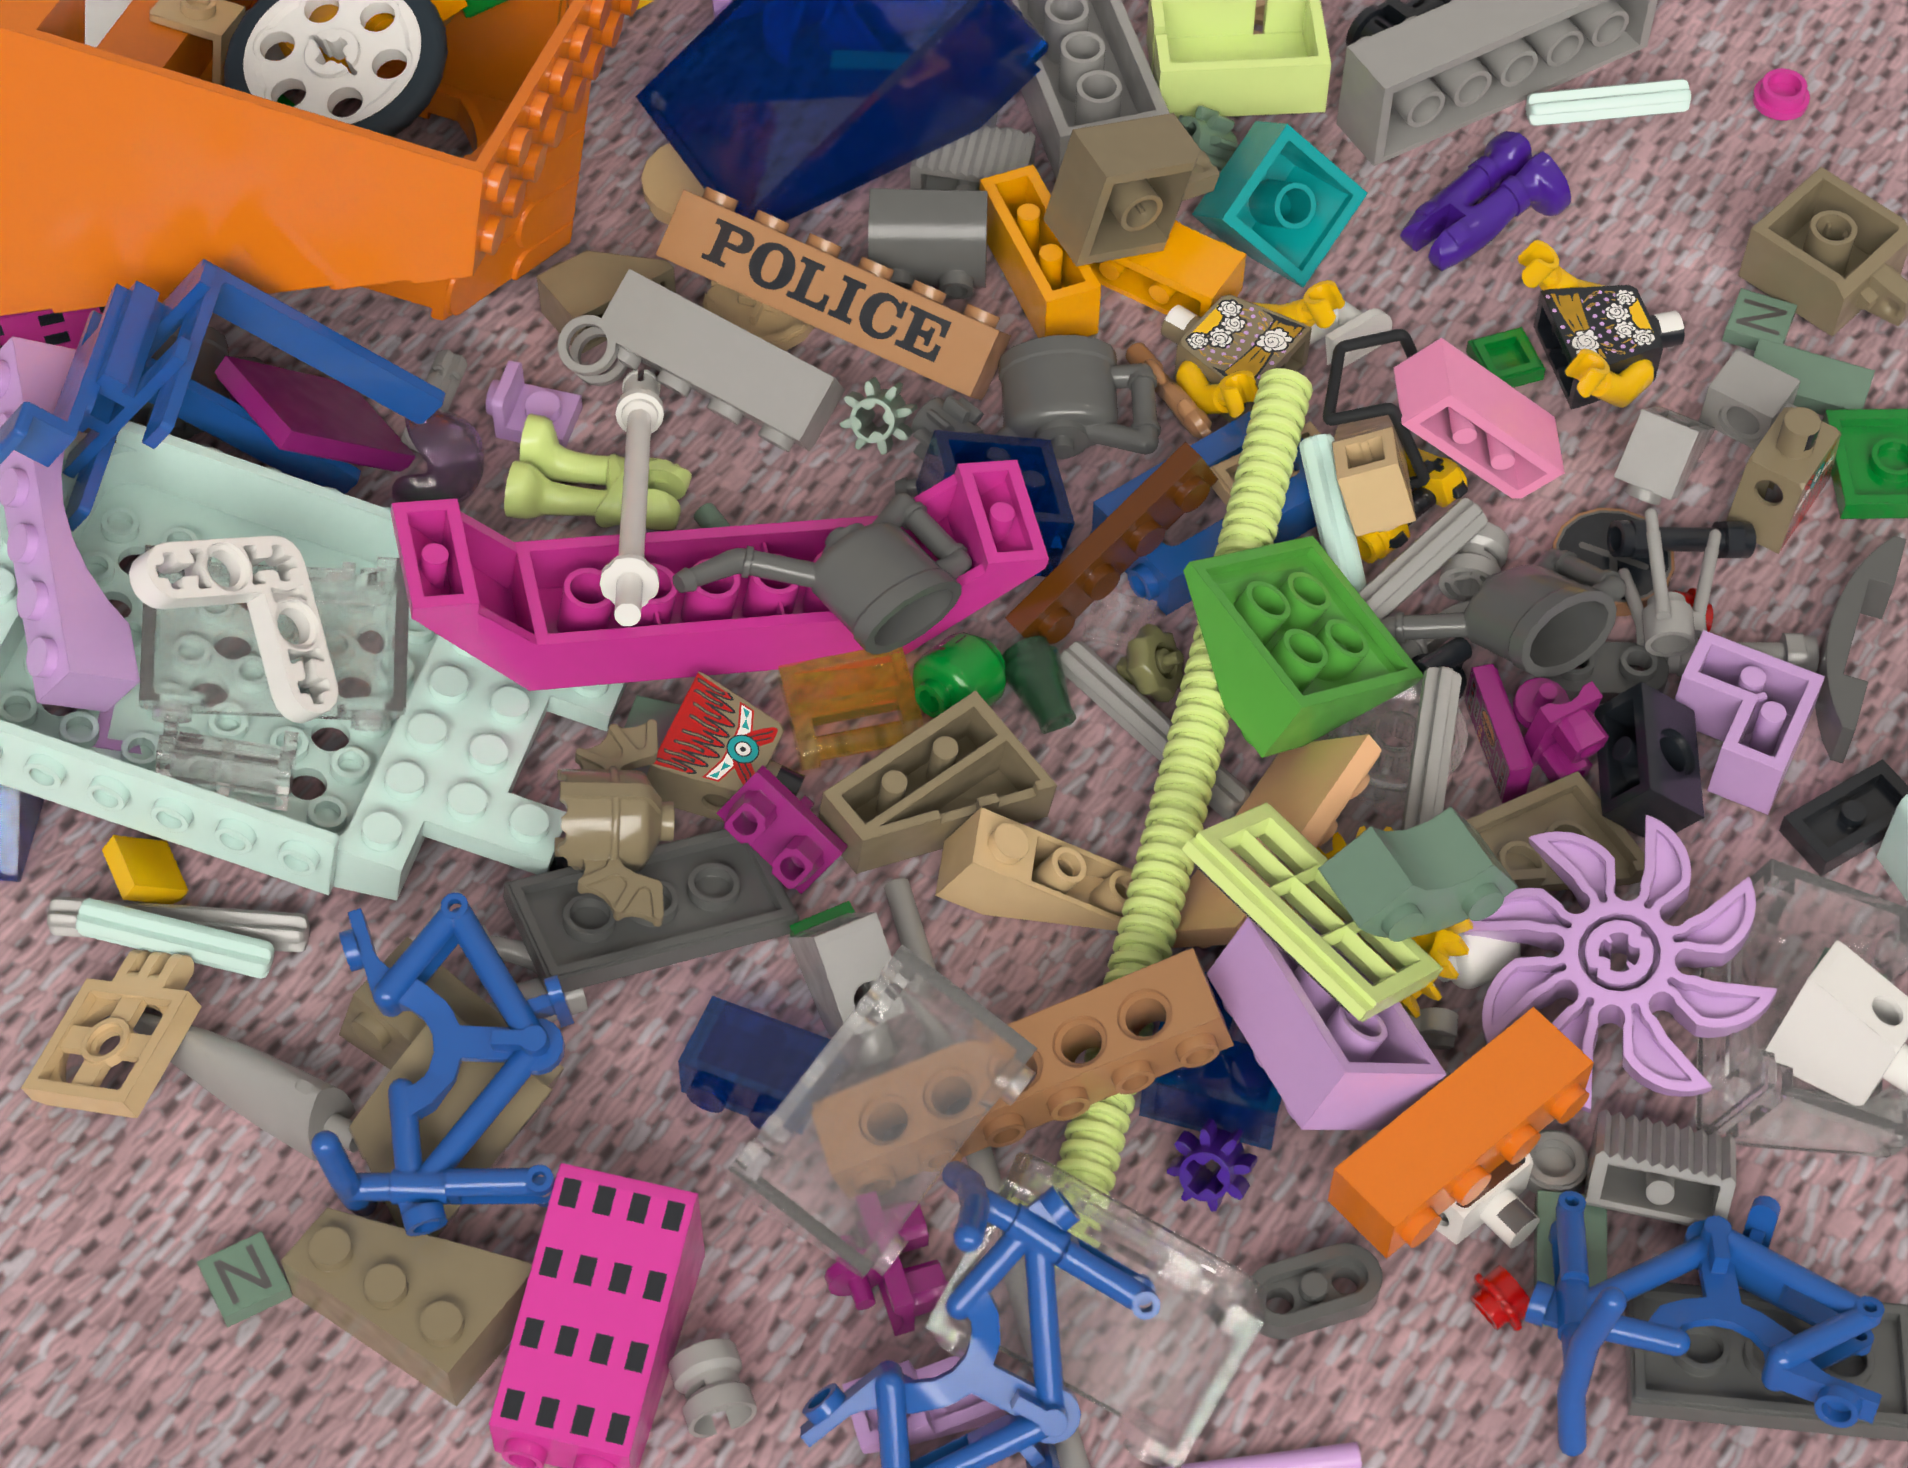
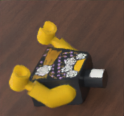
M1540 240L1533 241L1517 257L1519 264L1526 266L1521 274L1523 283L1529 288H1535L1539 285L1542 290L1533 327L1571 409L1580 408L1599 400L1619 408L1628 406L1655 381L1663 348L1683 344L1685 333L1680 314L1674 310L1649 315L1637 288L1631 285L1605 286L1577 279L1558 266L1559 258L1557 253L1551 246Z

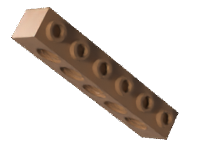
M1190 948L810 1106L832 1177L850 1201L874 1193H878L879 1198H882L892 1193L898 1187V1184L924 1173H942L946 1164L952 1161H961L963 1157L989 1146L1004 1147L1011 1145L1023 1138L1028 1130L1052 1120L1066 1121L1084 1114L1091 1104L1118 1093L1133 1094L1149 1087L1155 1078L1181 1067L1195 1068L1205 1065L1215 1059L1220 1051L1234 1046V1043L1207 976L1194 949ZM1156 1021L1165 1022L1162 1029L1156 1034L1147 1037L1139 1036V1033L1146 1025ZM1089 1048H1101L1097 1056L1086 1063H1075L1077 1057L1083 1051ZM1027 1074H1036L1033 1082L1027 1087L1020 1090H1011L1013 1084L1020 1077ZM964 1100H972L971 1105L964 1113L948 1117L950 1110L957 1103ZM908 1126L906 1133L899 1140L885 1143L887 1136L894 1129Z

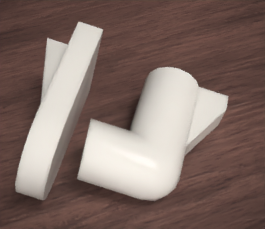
M1345 301L1343 308L1333 310L1336 319L1329 328H1319L1316 323L1311 327L1310 345L1325 337L1327 365L1332 362L1333 350L1339 342L1392 330V320L1389 315L1380 309L1373 308L1363 313ZM1381 345L1346 352L1343 368Z

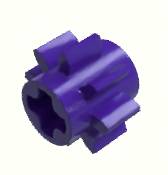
M1208 1119L1201 1129L1199 1138L1186 1130L1181 1133L1174 1145L1182 1155L1173 1159L1167 1168V1174L1174 1177L1179 1176L1180 1183L1184 1189L1181 1196L1184 1202L1194 1198L1207 1202L1211 1211H1217L1226 1192L1238 1200L1244 1197L1250 1184L1242 1175L1252 1171L1258 1161V1157L1250 1153L1245 1154L1244 1147L1240 1141L1244 1132L1242 1129L1239 1128L1232 1133L1227 1130L1217 1129L1214 1119ZM1211 1159L1220 1165L1213 1172L1205 1165Z

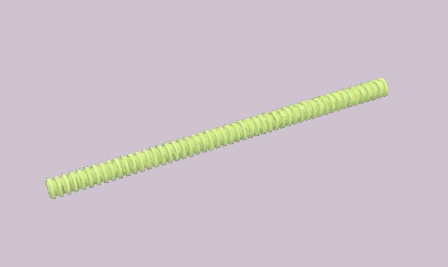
M1275 368L1267 370L1260 377L1259 389L1255 395V404L1250 414L1251 420L1246 429L1247 435L1243 441V450L1238 460L1239 466L1234 476L1235 482H1233L1230 491L1231 497L1227 503V513L1222 522L1223 529H1221L1219 534V544L1216 547L1214 556L1274 544L1273 541L1278 533L1277 525L1282 517L1281 509H1283L1286 501L1285 494L1290 485L1289 478L1294 469L1293 463L1297 456V447L1301 440V432L1305 424V416L1308 412L1309 401L1313 392L1311 382L1297 371ZM1198 619V625L1193 634L1194 642H1192L1188 653L1190 658L1186 662L1185 675L1180 684L1181 692H1179L1175 703L1177 708L1174 710L1171 719L1173 725L1169 728L1167 734L1168 742L1165 744L1162 754L1164 759L1161 760L1159 765V777H1157L1153 788L1155 794L1152 795L1149 804L1151 811L1146 816V828L1143 830L1140 839L1142 846L1137 851V864L1134 865L1131 873L1133 881L1129 883L1126 893L1128 899L1125 900L1122 908L1124 917L1119 921L1117 927L1119 935L1115 937L1112 947L1114 953L1111 954L1108 962L1110 971L1106 973L1103 985L1169 958L1173 954L1171 947L1174 946L1177 938L1175 929L1179 927L1181 922L1180 911L1183 910L1186 902L1184 894L1187 893L1190 886L1189 876L1192 874L1195 865L1181 849L1189 839L1194 838L1198 832L1204 829L1202 823L1205 822L1208 813L1206 806L1209 805L1212 797L1211 788H1213L1217 777L1215 771L1218 770L1220 765V754L1224 749V737L1227 735L1229 729L1228 720L1231 718L1224 709ZM1153 1022L1146 1025L1139 1033V1036H1151L1154 1030ZM1101 1048L1087 1049L1084 1055L1085 1062L1095 1058ZM1118 1093L1091 1104L1084 1114L1071 1119L1072 1121L1067 1123L1064 1132L1067 1140L1060 1147L1059 1155L1062 1160L1056 1164L1054 1174L1057 1179L1052 1181L1051 1186L1055 1185L1064 1194L1081 1218L1078 1223L1067 1231L1098 1249L1102 1238L1098 1231L1103 1229L1106 1222V1216L1103 1211L1107 1210L1110 1206L1111 1196L1109 1191L1113 1190L1116 1182L1113 1172L1118 1170L1121 1162L1118 1153L1122 1152L1125 1146L1126 1139L1124 1133L1128 1131L1131 1122L1128 1114H1131L1134 1109L1135 1099L1133 1095L1137 1093ZM1055 1266V1269H1056V1270L1065 1272L1064 1270H1062V1269H1060L1059 1267Z

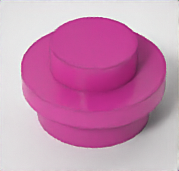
M1781 68L1769 71L1756 84L1752 98L1755 107L1763 115L1775 120L1788 121L1799 118L1806 112L1810 101V93L1803 76L1793 70Z

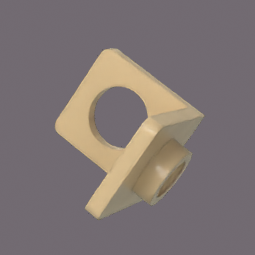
M158 0L150 10V21L212 40V83L225 86L224 64L230 39L245 15V6L226 0Z

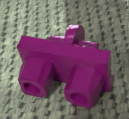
M1537 677L1525 681L1519 687L1513 699V712L1516 719L1528 729L1523 739L1533 767L1539 765L1551 783L1577 771L1583 778L1588 775L1593 766L1588 757L1604 747L1609 738L1593 715L1603 698V695L1593 681L1583 685L1577 697L1570 702L1566 691L1557 682L1548 678Z
M764 765L716 813L725 821L724 828L740 844L748 843L772 866V874L788 889L795 888L800 894L831 866L848 847L810 810L815 804L810 798L804 795L799 800Z
M878 1193L857 1198V1205L862 1221L858 1224V1228L866 1252H859L854 1239H845L836 1245V1250L840 1260L832 1264L826 1270L824 1276L830 1293L836 1296L852 1295L856 1309L866 1310L876 1303L872 1288L878 1285L894 1336L915 1331V1316L926 1314L946 1305V1300L948 1299V1285L938 1259L903 1269L898 1255L929 1246V1233L919 1202H911L882 1208Z

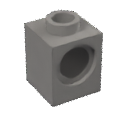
M1736 349L1708 386L1699 422L1712 426L1716 431L1755 450L1785 407H1797L1793 404L1801 381Z

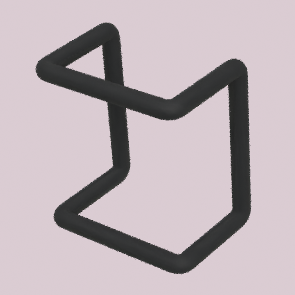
M1395 329L1343 340L1333 350L1323 410V421L1327 425L1335 426L1389 415L1416 473V476L1409 477L1411 489L1425 486L1430 479L1429 472L1409 429L1401 423L1402 413L1398 406L1393 403H1382L1336 413L1345 353L1400 341L1408 359L1418 353L1411 335L1403 329Z

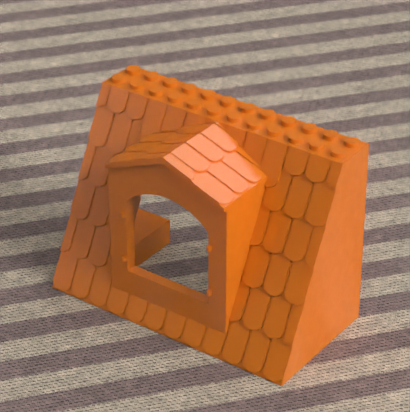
M0 0V316L52 309L54 313L105 307L110 292L116 284L129 289L136 281L159 292L157 301L162 303L203 259L267 294L329 286L333 290L364 287L432 308L431 318L444 321L451 315H460L510 279L518 280L571 243L591 80L595 81L600 73L606 46L615 48L622 31L624 15L632 17L637 9L639 0H508L471 18H466L461 10L457 12L445 26L448 54L442 81L430 104L419 117L429 119L432 113L457 121L465 132L472 148V153L462 158L212 83L213 41L151 22L150 10L158 0H132L97 47L85 44V0ZM258 0L226 1L245 6L246 11L251 9ZM402 60L385 62L378 69L377 76L383 79L397 77L404 71L407 63Z

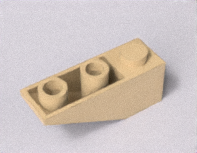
M1389 415L1338 425L1334 441L1332 442L1336 475L1355 536L1372 532H1386L1399 525L1415 522L1416 516L1406 454Z
M981 807L944 841L935 896L982 915L1117 931L1119 921L1124 917L1122 908L1125 900L1128 899L1127 889L1129 883L1133 881L1131 878L1132 869Z

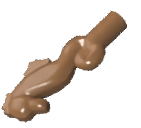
M1140 342L1131 345L1126 351L1127 361L1130 364L1145 363L1152 368L1153 373L1157 377L1155 392L1165 402L1184 428L1192 436L1200 439L1211 434L1212 422L1208 415L1198 408L1190 396L1177 383L1170 379L1163 371L1161 362L1146 345Z

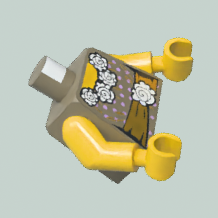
M1326 280L1311 286L1305 292L1303 299L1282 305L1248 302L1233 295L1222 296L1202 317L1181 305H1176L1167 314L1161 327V335L1178 344L1174 374L1176 383L1190 396L1198 408L1202 409L1207 415L1220 414L1228 422H1232L1252 410L1255 404V395L1259 389L1258 383L1263 373L1275 368L1299 372L1307 364L1311 327L1316 323L1319 328H1329L1336 319L1333 310L1343 308L1345 301L1336 283Z

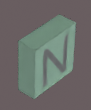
M1741 288L1725 328L1722 341L1753 351L1756 350L1759 338L1784 345L1798 305Z
M262 1231L197 1261L199 1270L227 1328L293 1297L290 1287Z

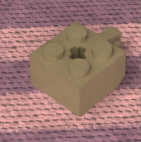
M1174 113L1073 129L1043 219L1075 266L1163 251L1182 201L1214 191L1220 172L1216 166L1211 164L1209 156L1204 151H1201Z
M1820 167L1751 228L1738 276L1770 297L1798 305L1796 314L1832 337L1862 309L1899 327L1908 318V281L1901 276L1908 254V225L1905 219L1823 167Z

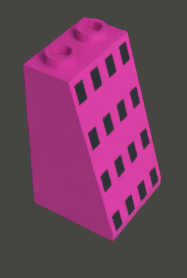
M560 1163L489 1421V1429L495 1452L502 1453V1458L507 1463L517 1468H543L544 1464L562 1468H639L668 1376V1364L674 1356L705 1257L698 1193Z

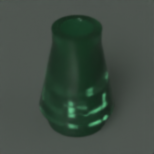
M1034 636L1023 639L1009 647L1002 654L1005 661L1007 684L1037 721L1043 734L1070 726L1076 720V715L1070 703L1059 649L1055 646H1050L1046 637Z

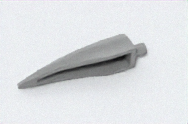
M143 1012L134 1030L138 1034L152 1035L162 1016ZM190 1026L170 1062L232 1110L313 1161L317 1159L311 1149L312 1139L315 1134L324 1130L335 1133L343 1148L350 1152L358 1150L349 1131V1126L353 1122L350 1118L356 1110L350 1098L343 1090L249 1045L203 1028Z

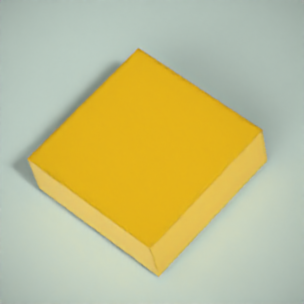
M113 835L102 848L104 857L123 900L174 904L181 901L189 891L167 841Z

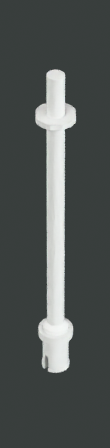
M638 369L626 375L622 384L623 394L617 401V423L626 432L618 556L602 569L600 578L602 594L615 605L614 616L616 621L628 627L639 622L641 608L657 595L659 588L657 569L644 558L650 439L651 434L658 430L663 422L664 407L662 400L659 398L661 385L656 381L657 376L645 369L643 381H638Z

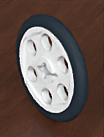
M258 0L243 16L230 39L224 64L225 87L275 102L287 90L301 89L306 94L301 103L294 106L295 108L394 137L410 126L425 110L442 81L448 54L446 28L436 6L430 0ZM331 4L339 7L337 14L329 21L316 23L309 20L311 13L322 5ZM388 13L395 16L393 23L382 31L374 32L365 29L367 21L376 14ZM280 42L294 44L292 53L285 59L279 61L265 59L266 52L274 44ZM320 48L330 58L334 57L338 60L345 58L351 73L342 63L337 64L332 60L326 62ZM402 60L407 63L404 71L397 77L383 79L377 76L378 69L385 62ZM356 98L362 101L360 109L349 117H337L332 114L335 105L344 99Z

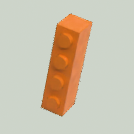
M1532 1007L1336 1166L1333 1171L1327 1201L1386 1259L1405 1243L1411 1248L1417 1247L1437 1228L1441 1221V1216H1439L1456 1201L1461 1206L1472 1202L1486 1188L1491 1180L1490 1173L1505 1160L1511 1165L1521 1161L1538 1143L1541 1137L1539 1133L1555 1119L1560 1124H1564L1581 1110L1589 1098V1093L1585 1089L1594 1062L1535 1007Z

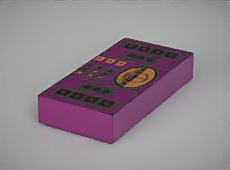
M1493 664L1472 667L1465 704L1501 802L1506 803L1526 794L1533 763L1497 667L1495 668Z

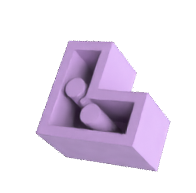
M1703 630L1681 677L1675 700L1694 710L1697 732L1723 741L1707 791L1768 815L1810 721L1825 676Z

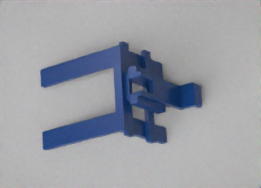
M203 259L162 303L157 301L159 292L139 281H136L129 289L119 284L113 287L103 314L92 310L88 316L54 413L51 414L30 402H23L0 427V464L15 450L49 467L75 440L78 431L83 433L88 427L92 429L68 454L62 471L63 474L72 479L78 474L65 511L70 530L73 532L89 516L118 432L147 402L154 404L142 443L153 449L172 432L178 417L284 474L322 487L334 488L343 494L350 491L359 481L360 469L347 462L280 450L241 405L190 379L212 312L416 424H423L443 405L446 394L439 388ZM181 326L177 340L158 360L151 358Z

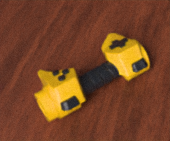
M1419 448L1418 450L1429 472L1430 479L1425 486L1415 488L1412 491L1416 520L1435 504L1442 508L1446 507L1454 500L1461 498L1468 491L1466 476L1458 464L1449 458H1441ZM1406 454L1409 477L1416 476ZM1413 522L1399 525L1390 531L1372 532L1357 536L1361 559L1371 564L1378 559L1385 558L1393 550L1404 545L1411 536L1408 526Z

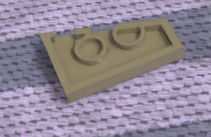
M1578 771L1466 820L1478 831L1518 886L1516 889L1542 888L1546 892L1570 890L1529 844V837L1533 835L1556 831L1572 832L1586 836L1606 848L1615 858V886L1635 884L1642 880L1644 852L1623 826L1602 816L1601 799Z

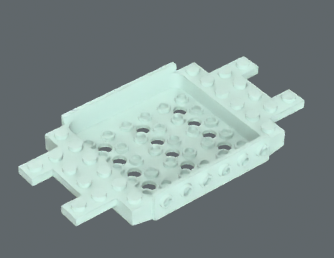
M129 421L118 432L116 443L112 449L89 516L73 532L71 531L88 571L108 600L122 601L131 609L130 615L125 617V620L130 624L140 682L114 706L107 738L123 741L121 751L93 747L99 739L98 716L100 711L78 708L77 711L65 716H57L47 712L42 704L36 702L33 678L26 666L28 648L23 618L19 616L17 611L18 588L14 564L7 552L9 535L4 506L0 503V784L326 895L330 894L333 887L397 901L425 837L536 875L549 872L554 860L555 837L563 838L565 833L561 829V817L566 812L512 794L513 788L547 711L607 731L627 683L529 691L411 618L390 507H381L343 494L334 488L322 487L284 474L275 468L264 467L225 454L219 449L205 447L172 435H168L153 449L142 443L147 427ZM78 431L75 440L65 449L62 471L68 454L88 433ZM61 472L65 511L78 474L72 479ZM272 535L288 539L300 550L305 561L337 684L339 685L346 681L360 682L369 688L371 696L357 704L347 703L337 698L336 704L330 711L305 723L290 721L278 711L274 704L251 617L241 611L238 603L174 609L152 608L136 596L130 584L129 574L119 567L120 561L130 555H141L152 547L164 542ZM209 557L207 565L210 576L219 585L229 587L230 574L227 567L220 560ZM265 560L252 567L253 574L261 570H275L279 575L277 567L268 566ZM156 568L159 578H167L171 584L185 577V569L175 574H162ZM279 614L277 622L281 635L288 642L298 644L299 631L296 624L291 618ZM378 635L386 638L392 644L393 650L382 657H371L362 653L357 643L365 636ZM236 640L247 645L251 655L237 663H230L220 659L215 654L214 649L221 642ZM301 656L290 661L292 664H294L295 662L302 660V663L304 664L303 658ZM298 684L300 692L310 694L312 698L309 688H301ZM201 687H215L221 690L228 700L223 706L213 710H206L193 704L190 695ZM322 728H335L342 731L348 737L349 742L344 748L337 751H326L317 747L311 737ZM189 734L201 741L203 749L200 753L189 758H181L172 755L166 749L165 743L175 735ZM134 746H139L140 754L130 753L129 750ZM307 775L322 781L326 791L315 799L305 800L293 795L288 785L294 778Z

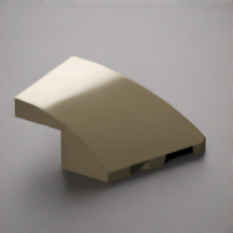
M454 1013L459 1025L471 1026ZM427 1024L395 1063L349 1126V1131L362 1159L366 1160L371 1173H391L392 1169H395L388 1088L398 1078H406L414 1084L427 1073L434 1054L433 1035ZM462 1061L456 1083L436 1111L419 1120L423 1162L505 1063ZM531 1075L456 1168H493L504 1155L507 1147L550 1096L552 1089L536 1076ZM382 1201L383 1204L387 1205L396 1226L404 1228L399 1206L392 1205L391 1201ZM443 1204L448 1223L441 1229L427 1235L439 1237L457 1215L462 1205Z

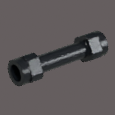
M1614 520L1610 524L1607 532V546L1613 557H1649L1645 520ZM1718 521L1714 522L1712 527H1659L1663 552H1705L1710 531L1718 529L1722 535L1718 558L1751 557L1756 547V532L1750 522Z

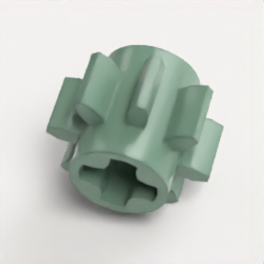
M1198 106L1195 118L1180 115L1179 121L1201 151H1204L1209 156L1211 164L1216 166L1218 171H1222L1239 146L1235 134L1231 131L1235 125L1234 120L1220 116L1218 111L1204 106Z
M873 377L865 382L866 398L854 391L845 396V402L853 410L851 415L840 423V426L842 428H852L858 437L855 443L856 449L859 450L867 443H877L878 450L884 455L892 449V434L898 439L905 441L913 435L911 428L904 423L907 416L917 410L918 407L917 404H906L899 395L903 387L901 382H898L890 389H881L878 379ZM877 405H881L886 410L882 418L885 424L881 427H877L872 422L875 417V412L872 408Z

